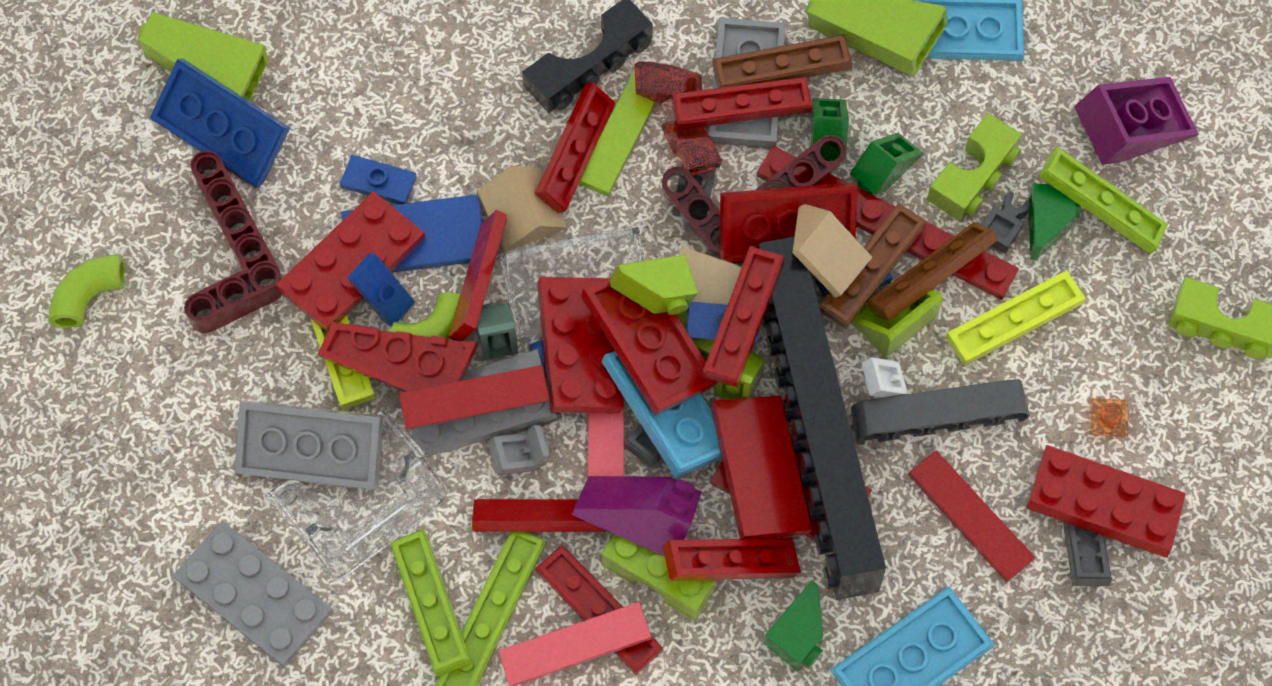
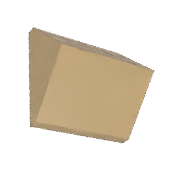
M511 165L477 190V195L487 217L495 210L507 215V221L500 242L503 253L567 229L562 214L554 211L534 194L543 176L539 167Z
M806 204L799 207L792 253L837 298L844 293L872 259V256L830 211Z
M682 246L679 255H686L698 292L692 302L728 305L742 267Z

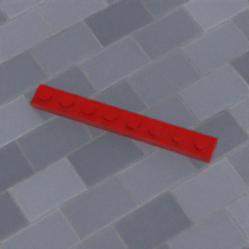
M773 145L758 169L756 176L767 181L793 161L796 156ZM800 166L793 170V176L798 182L806 183L812 178L810 170L806 167ZM829 174L817 185L848 182ZM857 187L856 227L873 235L895 206ZM927 222L925 229L907 252L923 260L952 239L954 235ZM983 251L952 275L1003 300L1019 268Z

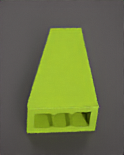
M810 0L806 9L811 28L828 37L845 35L848 47L912 77H915L948 25L946 7L913 0Z
M151 12L147 23L141 25L138 33V41L144 54L169 71H172L177 59H185L248 101H251L269 61L263 44Z

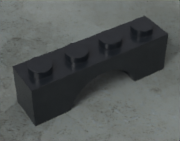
M621 0L601 15L603 38L598 47L588 55L580 58L566 59L547 53L522 71L523 86L548 114L556 108L558 110L566 108L572 102L573 96L581 91L585 84L591 82L597 84L600 76L608 70L615 72L625 63L626 57L634 51L641 53L650 45L653 23L631 0Z

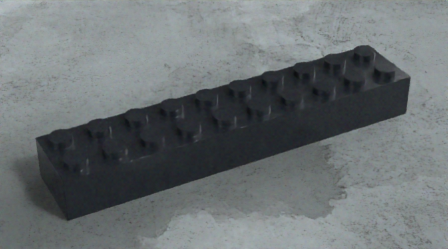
M795 237L759 243V249L784 256V263L762 324H768L770 335L767 336V345L770 356H776L778 367L774 369L778 388H784L786 399L782 400L786 419L787 421L792 420L794 432H791L790 436L794 453H800L802 465L798 466L802 487H809L810 499H807L809 517L811 521L817 520L818 533H815L817 551L819 555L825 554L827 567L823 568L827 589L834 590L836 600L877 593L881 588L886 565L811 273L792 253Z

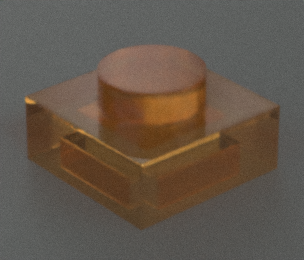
M1092 398L1090 401L1091 435L1127 437L1129 434L1128 400Z

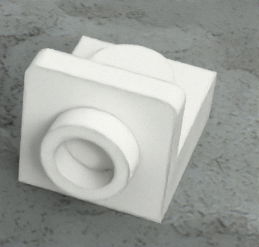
M871 357L861 363L865 376V385L869 390L870 396L878 399L908 394L899 362Z

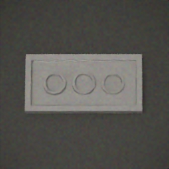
M719 18L716 58L784 46L786 23ZM715 74L713 80V89L718 88ZM778 117L710 125L708 142L772 148L773 145L776 146Z
M536 349L467 370L463 380L539 365L543 366L540 353ZM544 371L546 386H547V390H548L547 378H546V374H545V371ZM545 402L411 429L417 456L421 459L491 439L494 436L527 428L528 425L541 421L547 422L558 417L556 413L550 412V403Z
M241 401L239 403L234 474L375 490L378 488L384 416Z
M223 521L215 527L172 575L176 581L284 668L333 612L329 605Z

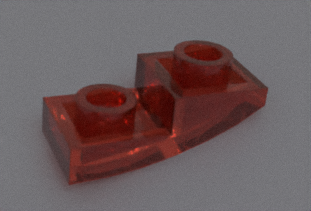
M638 61L634 64L636 94L661 104L669 99L672 100V94L702 90V77L693 71L655 62Z
M676 120L662 124V130L673 154H679L685 169L692 175L720 168L722 159L703 126L677 130Z

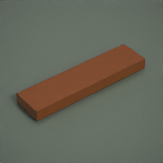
M838 35L715 58L712 61V66L718 88L802 77L807 78L850 70L852 68V60L845 35Z
M898 203L864 246V249L872 256V259L841 296L835 298L830 292L826 294L819 303L820 312L846 330L925 229L927 221Z
M973 222L869 299L867 304L871 312L888 321L892 320L998 241L994 230Z

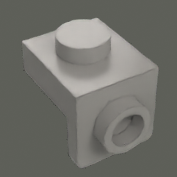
M533 425L523 434L494 436L488 442L497 475L537 470L549 458V442L543 434L541 425Z

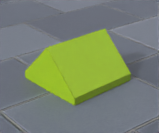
M931 290L890 321L871 312L867 304L851 323L887 358L938 316L943 297L941 293Z

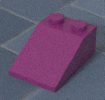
M1171 77L1100 84L1074 106L1102 165L1123 162L1199 135Z
M588 476L572 515L664 556L663 544L669 540L685 539L692 524L702 491L695 489L687 481L675 480L671 477Z

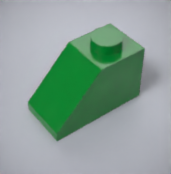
M812 98L811 146L827 135H834L844 141L847 150L849 116L846 100ZM825 145L820 149V154L826 161H835L839 157V153L834 146Z
M895 133L871 141L849 174L857 180V185L863 191L877 195L887 191L924 153L901 134Z
M1033 183L1028 195V201L1030 202L1028 209L1030 260H1037L1071 229L1074 219L1080 217L1081 206L1050 184Z
M811 580L764 636L763 644L797 672L804 664L810 668L823 652L819 647L824 635L817 583Z

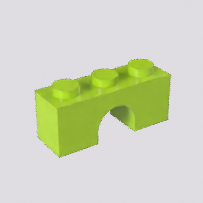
M987 112L968 137L965 151L978 160L980 167L973 170H964L949 162L930 186L927 201L960 222L967 213L974 216L984 201L980 197L986 189L993 191L1003 176L1000 170L1005 164L1011 167L1020 155L1022 149L1018 145L1022 134Z
M1188 277L1184 278L1178 289L1168 326L1176 328V332L1185 337H1195L1198 335L1208 338L1211 344L1216 347L1230 348L1233 346L1245 350V354L1251 358L1265 359L1267 357L1271 359L1272 304L1254 299L1247 309L1245 317L1239 319L1229 318L1217 306L1219 287Z
M613 534L601 553L602 566L632 584L634 581H638L649 586L662 596L664 603L694 621L697 620L715 591L716 580L670 581L664 556L618 535Z

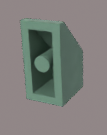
M489 303L484 305L477 325L484 361L519 354L516 330L509 303L502 305L500 303Z

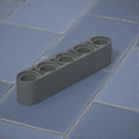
M1017 379L865 400L852 405L850 408L857 443L861 445L865 444L864 441L878 439V442L900 439L901 435L913 434V437L935 434L936 430L948 429L949 432L970 429V425L983 424L984 427L1005 424V420L1018 419L1021 422L1030 417L1022 381Z

